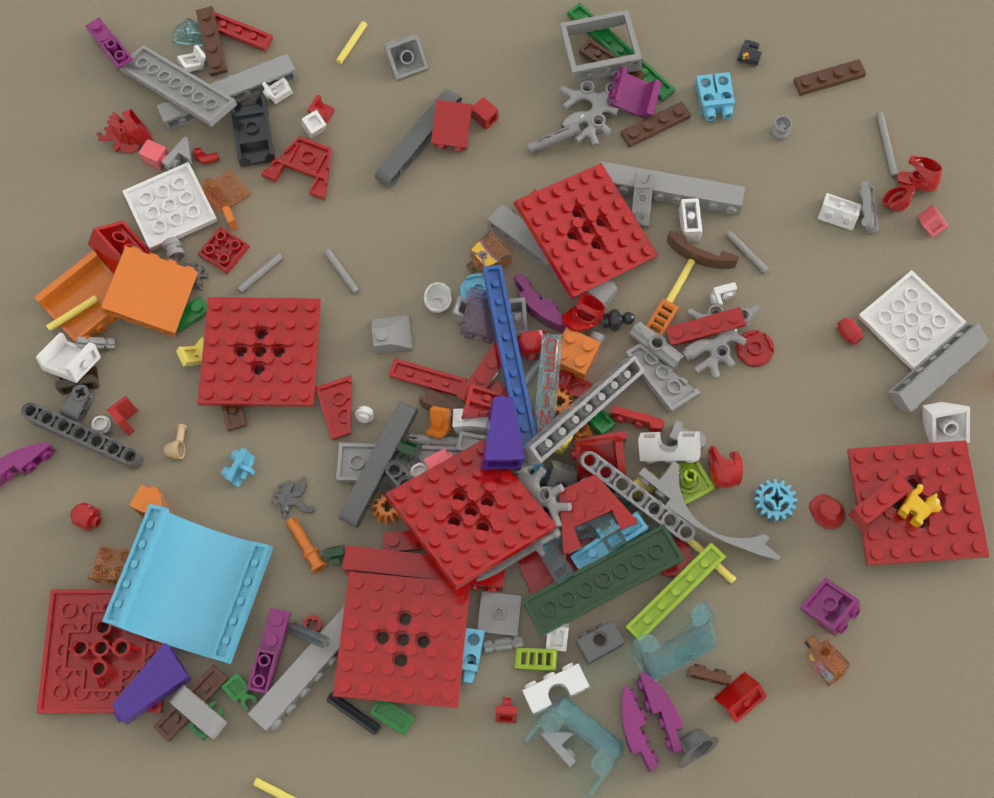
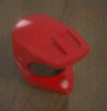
M910 156L908 163L913 165L916 170L900 172L897 176V182L903 185H913L915 189L924 192L936 191L941 182L942 166L937 161L928 157Z
M582 294L577 299L575 307H572L562 316V322L572 331L592 329L603 318L605 306L595 296Z
M711 446L708 449L710 479L714 487L717 489H728L740 485L743 477V461L739 452H731L729 456L732 460H729L724 456L722 457L715 446Z

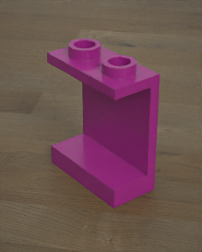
M625 66L616 71L613 76V87L608 94L610 98L608 104L644 119L652 116L662 82L655 79L649 83L627 74V67Z

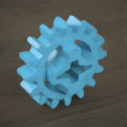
M774 479L772 483L766 480L765 486L760 484L759 490H756L754 493L757 497L753 499L754 503H758L755 510H761L759 516L761 517L765 514L767 521L773 518L775 523L779 518L782 522L785 521L786 516L790 518L793 514L791 511H795L797 508L793 504H796L798 499L793 498L796 491H790L791 485L786 487L784 486V480L779 484L777 479ZM771 489L770 494L763 496L764 492ZM787 506V509L780 512L781 507Z

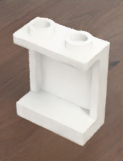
M59 333L36 356L43 371L75 383L101 358L95 344L89 342L84 348H78L75 343L67 341L63 333Z

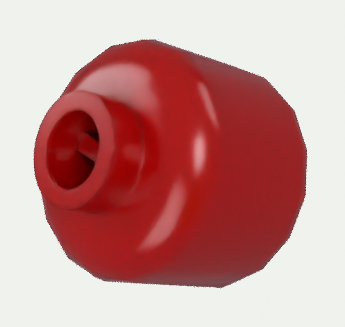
M86 502L75 505L70 513L72 524L85 531L97 528L102 521L100 509Z

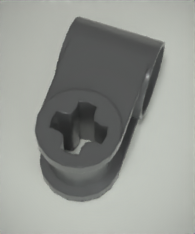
M85 385L75 386L61 409V415L82 423L91 404L94 402L93 392Z

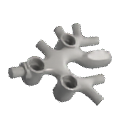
M591 81L582 82L579 90H572L562 86L560 93L570 97L568 101L562 104L564 110H568L580 100L589 101L592 104V108L589 111L572 113L560 124L562 129L576 122L579 125L587 123L588 126L582 130V133L577 134L573 138L576 143L588 137L592 146L597 147L599 141L596 134L603 132L608 136L612 132L605 125L606 119L602 113L607 112L613 115L618 113V108L608 104L610 99L608 94L614 82H609L605 87V91L600 93L595 92V86Z
M758 304L750 308H741L743 317L746 319L744 320L745 327L750 325L754 314L761 310ZM712 305L708 313L705 314L690 308L687 311V315L698 319L723 312V308L720 305ZM738 329L720 333L713 339L704 338L696 340L684 347L682 354L689 361L690 359L694 360L705 351H709L711 356L695 366L694 370L698 374L704 369L710 368L712 377L716 380L720 378L719 362L726 363L729 368L736 364L731 358L730 348L727 343L734 341L744 346L747 339L737 333Z
M525 459L520 469H511V471L517 474L519 481L543 509L545 507L548 508L552 521L557 525L556 528L561 527L559 512L571 511L572 509L571 503L557 502L559 500V493L564 491L563 485L540 487V480L546 473V470L540 467L534 475H531L530 471L533 465H529Z

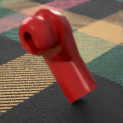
M199 147L193 150V157L202 164L219 161L217 152L207 155Z

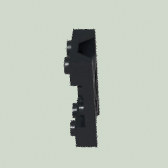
M260 94L256 101L245 103L236 101L237 105L231 110L240 166L246 167L272 162L276 157L265 94Z

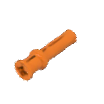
M297 518L288 519L285 524L301 548L303 559L307 560L312 574L319 573L327 567V562L322 560L319 555V549L312 545Z

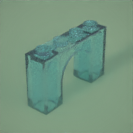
M609 513L575 528L579 540L586 537L598 538L609 553L627 542ZM562 527L558 528L561 532V536L558 539L556 537L543 545L545 555L542 557L537 552L557 585L574 575L563 552Z

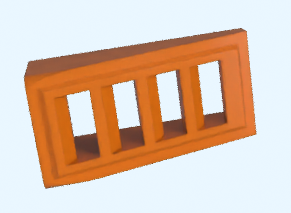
M663 298L646 327L650 329L652 326L658 329L660 333L652 329L650 330L655 334L663 336L667 330L666 327H669L678 313L679 307ZM659 314L667 317L668 319H664L663 317L659 316ZM656 320L662 323L664 326H661L654 321Z

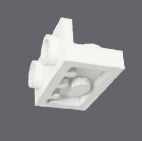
M826 193L818 219L853 230L860 213L861 204Z

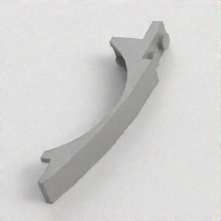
M675 461L669 465L659 479L644 467L638 472L641 476L639 478L641 482L646 486L650 484L656 488L655 493L661 498H669L664 505L693 526L731 545L776 560L780 559L777 553L765 545L770 538L766 534L760 533L749 537H728L717 534L703 526L691 514L683 500L679 486V464Z

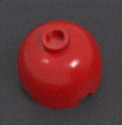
M547 330L521 332V335L516 336L520 356L526 357V360L537 359V355L546 350Z

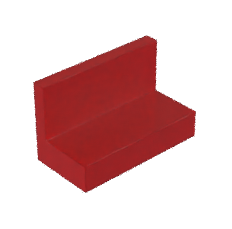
M125 395L109 407L107 411L129 436L135 431L126 420L138 412V410Z
M744 672L716 695L714 699L726 709L731 720L737 723L767 696L760 683Z

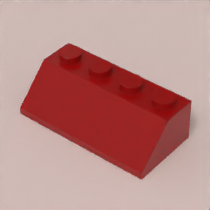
M123 220L93 228L88 242L92 250L114 274L125 246L137 247L146 254L152 253Z

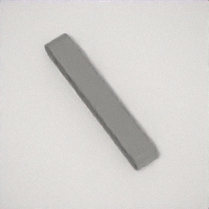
M585 451L580 455L579 463L584 469L593 475L596 474L603 483L659 525L664 524L667 530L675 537L683 541H691L694 538L695 529L690 523L592 451ZM590 454L593 456L594 462L592 465L587 466L584 463V458ZM606 466L609 468L610 474L603 478L600 475V470ZM622 478L625 480L626 485L620 490L617 488L616 482ZM638 490L641 492V499L634 501L632 494ZM655 502L657 510L654 513H650L648 507L651 503ZM671 514L673 522L670 525H666L664 519L667 515ZM687 526L689 533L687 536L682 537L680 531L683 527Z

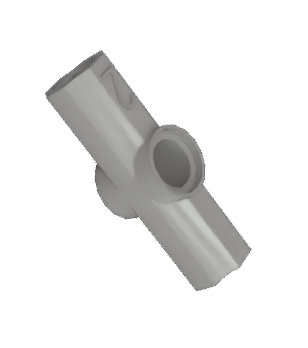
M641 322L637 323L629 333V336L644 345L672 369L676 368L684 358V355L669 345L662 335L655 334ZM658 343L661 347L655 348L652 344Z

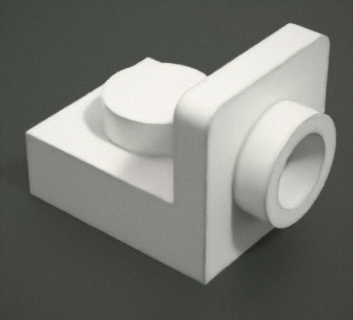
M733 282L714 287L710 295L711 304L722 307V299L724 301L732 299L737 291L736 283Z
M569 623L547 634L546 649L566 652Z

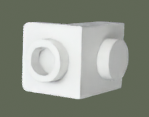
M198 45L194 46L193 53L177 56L179 66L188 72L204 68L206 56Z
M284 77L270 86L266 82L262 83L265 89L263 93L268 100L271 99L275 104L293 94Z

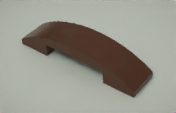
M671 230L669 231L666 242L682 257L688 260L693 259L696 264L709 268L731 269L736 267L739 256L723 250L717 256L686 244V236Z

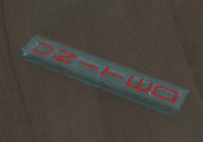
M543 334L534 415L536 434L555 418L563 336L558 334Z

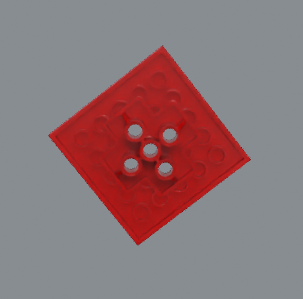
M602 163L517 199L513 203L570 299L590 291L658 256Z
M208 297L197 404L199 406L314 407L321 299ZM284 353L281 357H277L278 354ZM265 370L260 375H256L258 371Z
M485 439L387 492L385 496L455 590L556 530L557 526L510 469L481 470Z
M967 440L849 448L847 450L856 506L900 473L908 483L914 486V489H916L918 484L923 485V491L918 496L924 502L928 497L937 493V498L940 500L942 507L940 512L930 513L923 520L924 523L921 525V528H916L910 523L914 517L911 513L907 515L906 519L898 515V510L903 505L905 498L908 496L907 494L896 503L898 510L891 507L864 529H860L866 566L978 559L990 556Z
M349 572L333 697L458 709L471 583H467L455 590L452 584L446 580ZM410 616L411 622L408 625L401 624L402 617ZM387 634L389 636L388 641L384 644L379 643V636ZM402 636L409 637V642L405 646L398 644L399 638ZM428 638L430 641L429 645L424 648L420 647V639ZM399 657H406L407 662L404 666L399 667L396 665V660Z
M51 589L37 704L38 714H113L115 709L112 704L163 645V643L110 624H108V630L102 633V627L107 624L102 622L115 589ZM85 644L86 650L80 654L79 649ZM106 644V651L100 654V648ZM127 644V650L120 654V648ZM104 665V672L98 675V668ZM164 700L145 713H163Z

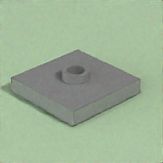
M482 591L477 630H484L485 634L518 636L522 596Z

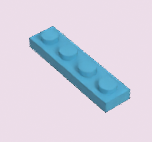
M638 512L632 514L637 519L638 524L621 530L617 524L570 556L577 568L581 569L633 541L649 530Z

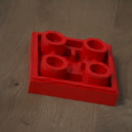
M220 226L197 254L205 261L228 274L250 246Z

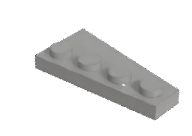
M641 343L625 352L624 356L626 358L636 356L645 369V372L640 376L669 413H672L700 395L701 391L691 387L685 378H680L673 372L670 366L664 365L659 361V357Z

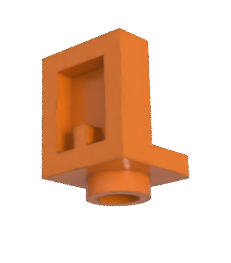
M437 406L430 408L431 427L426 430V435L439 439L444 438L452 430L450 409Z

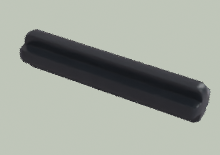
M333 692L327 697L328 703L373 735H376L380 730L381 726L343 698L333 697Z

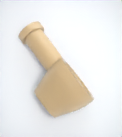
M177 425L176 440L164 446L165 456L173 459L184 458L185 444L183 440L187 430L186 425Z

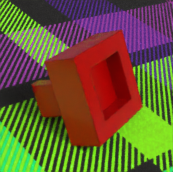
M503 698V704L496 705V722L516 723L517 706H511V698Z

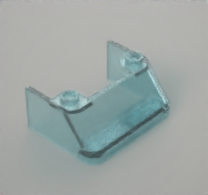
M561 697L545 712L523 740V744L527 746L540 728L548 733H555L560 730L563 724L579 735L598 751L593 757L591 765L600 778L586 795L590 798L622 756L624 745L620 739L569 698Z

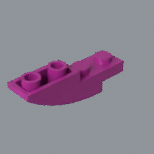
M100 17L85 25L99 48L118 69L133 61L131 55L117 37L111 33Z
M521 273L514 276V284L520 291L518 298L525 297L526 311L548 328L563 333L566 326L562 322L563 315L558 311L557 304L551 301L548 296L542 300L539 292L532 289L530 280L526 276L523 277Z
M48 442L38 443L17 449L0 458V488L4 483L15 478L19 471L25 476L35 471L39 464L52 457L53 453L56 452L55 448Z
M270 608L247 689L265 694L269 691L288 633L286 631L291 612Z
M645 672L639 673V679H636L639 691L644 693L645 699H643V704L646 712L650 711L651 716L660 715L657 719L660 729L665 730L667 738H664L667 750H671L672 755L682 752L683 749L677 730H681L684 726L674 704L653 678Z
M626 685L622 689L620 706L624 737L631 756L640 753L648 772H651L658 768L657 763H659V759L655 751H650L647 745L650 742L645 731L641 732L640 728L646 725L645 720H647V716L643 708L639 709L636 703L638 698L634 689H629L628 685Z

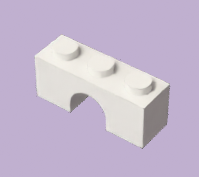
M699 431L680 432L678 444L673 447L662 443L660 432L640 433L638 438L640 461H645L649 464L656 463L657 461H665L666 463L685 461L686 463H693L700 459Z
M573 663L567 664L562 667V672L557 674L551 672L543 676V681L539 683L532 681L524 686L525 689L522 690V694L533 716L552 707L548 693L553 687H563L568 692L570 698L589 689L590 686L579 663L573 665Z

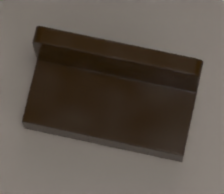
M96 366L91 367L77 383L59 377L60 381H55L56 389L61 395L70 394L77 385H85L89 390L100 388L98 368Z

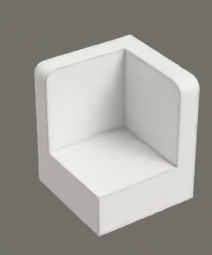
M317 110L301 119V126L310 139L326 130L327 124Z

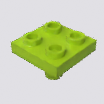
M698 460L693 463H686L685 461L679 463V486L686 505L715 490L713 483Z

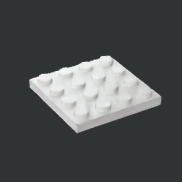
M189 162L123 190V194L150 251L162 247V242L169 237L180 239L218 222Z
M912 270L857 317L911 370L917 367L959 328L967 323Z

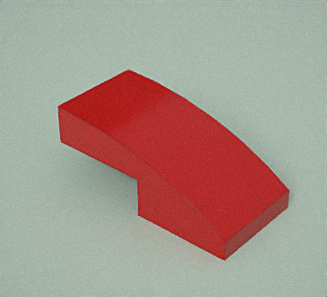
M557 367L548 382L551 387L555 389L560 388L562 393L567 389V395L573 394V398L576 399L592 386L591 382L574 377L573 373Z

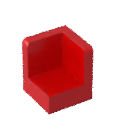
M318 94L307 110L308 115L317 110L326 124L335 111L334 107L322 103L321 96Z
M484 97L473 105L471 117L486 130L499 119L498 109Z

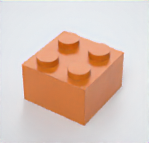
M566 327L556 346L555 354H552V356H555L554 369L556 367L573 373L574 377L585 380L600 351L601 342Z

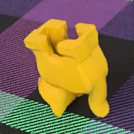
M918 484L916 489L908 494L903 505L898 510V515L904 519L911 513L914 517L910 523L916 528L924 523L923 520L930 513H938L942 509L937 493L928 497L925 502L918 496L923 491L922 484Z

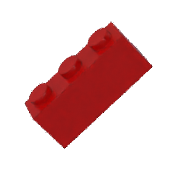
M898 473L853 508L848 516L862 530L905 497L913 488Z

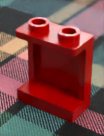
M436 100L431 143L435 145V148L446 149V146L453 147L454 151L461 152L464 149H468L471 113H473L474 108L472 104Z
M620 436L573 442L574 448L571 449V457L576 462L574 469L577 473L578 482L586 477L593 476L579 463V457L585 451L596 453L626 476L623 441ZM589 454L585 456L584 463L587 466L592 465L594 458ZM606 466L600 470V475L603 478L610 474V470Z

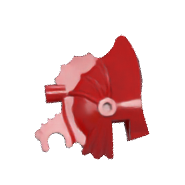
M132 109L122 112L125 120L113 112L112 116H109V120H107L108 127H104L106 135H102L101 132L96 133L99 141L108 142L113 140L116 144L112 148L116 152L121 150L126 153H134L136 150H139L141 144H145L147 139L153 141L148 128Z

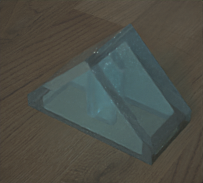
M190 18L185 19L175 27L172 42L203 46L199 24Z

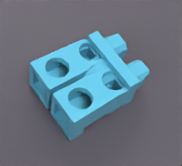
M730 72L717 73L713 77L712 74L696 76L694 88L697 91L701 115L705 116L706 121L715 120L716 113H722V119L724 120L731 119L735 100Z
M466 628L461 678L463 683L472 684L475 673L478 674L485 638L484 630Z

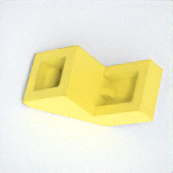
M201 337L195 346L179 347L176 350L183 367L201 364L204 337Z

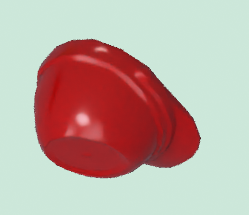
M899 185L890 189L882 199L883 205L894 212H902L910 205L912 195L915 192V186Z
M825 494L817 495L811 500L809 509L819 526L832 530L844 523L846 517L845 509L838 500Z

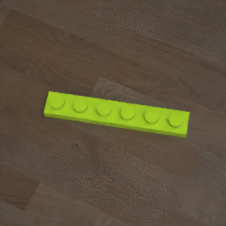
M710 543L625 628L641 642L726 556L713 543Z

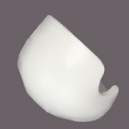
M435 282L430 284L424 294L426 308L433 313H442L448 310L452 302L450 288L444 283Z

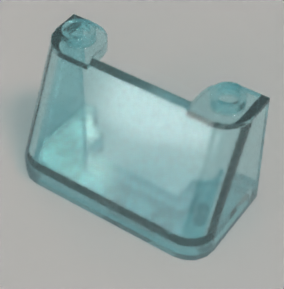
M706 601L693 608L690 614L692 623L688 626V630L660 645L657 639L650 634L642 635L633 640L629 649L642 672L648 674L655 681L660 680L716 647L718 639L713 613Z

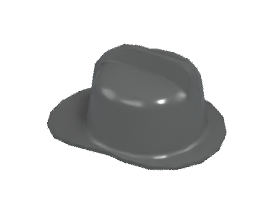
M696 729L683 735L681 746L684 757L680 760L678 767L680 769L684 768L697 758L709 753L716 747L719 739L717 737H710L701 729Z

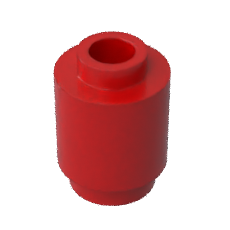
M845 317L837 323L838 327L836 330L852 346L864 338L863 331L852 318L847 319Z

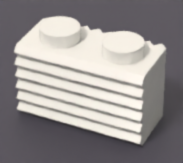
M682 199L678 210L681 235L687 237L686 242H698L702 234L699 199Z

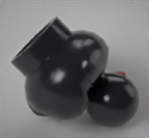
M612 309L609 313H604L603 315L604 328H610L615 332L620 330L622 322L630 325L635 321L633 313L626 312L621 315L618 309Z

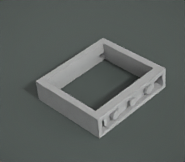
M628 10L560 23L561 38L573 83L613 76L616 71L624 66L627 67L626 73L642 70V56ZM626 25L633 55L576 66L569 36Z

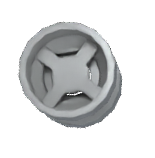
M784 115L777 117L771 131L773 138L776 140L786 139L792 127V120Z
M169 237L162 242V248L167 252V259L178 262L185 257L184 250L180 247L181 243L177 237Z

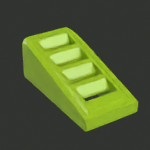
M516 648L515 669L556 672L557 650ZM522 653H526L525 664H521ZM530 654H534L533 665H529ZM538 654L542 655L541 665H537ZM546 655H550V666L546 665Z

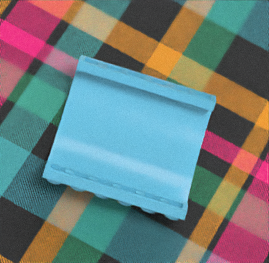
M149 503L102 622L163 644L167 643L170 646L231 664L274 547L206 528L169 513L170 510L166 507Z

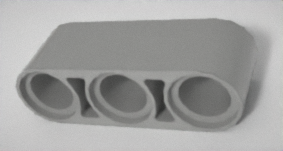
M182 685L169 701L213 740L228 724L222 716L185 685Z

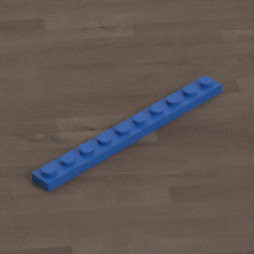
M502 265L483 266L482 273L507 397H513L523 446L536 435Z

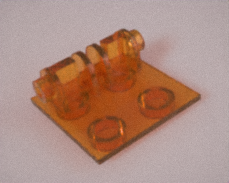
M231 169L214 180L207 177L203 181V192L220 214L224 213L223 207L228 206L231 208L251 195Z
M100 547L88 579L95 580L96 583L107 582L110 584L113 582V584H117L131 549Z

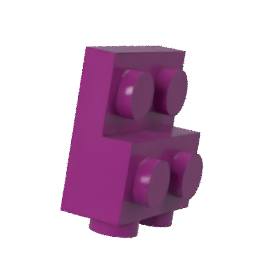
M827 578L823 579L800 607L801 611L816 620L820 627L833 636H836L838 633L843 634L848 627L847 622L849 619H855L861 611L859 599Z

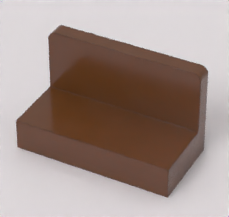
M431 388L425 397L420 396L419 398L420 406L429 412L432 406L450 409L451 425H453V409H462L461 406Z

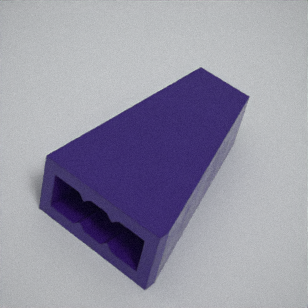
M506 396L494 397L489 407L481 470L520 469L525 456L513 397Z
M165 643L159 648L112 704L115 709L113 715L118 722L122 721L123 723L130 724L181 688L182 685L192 680L170 645Z

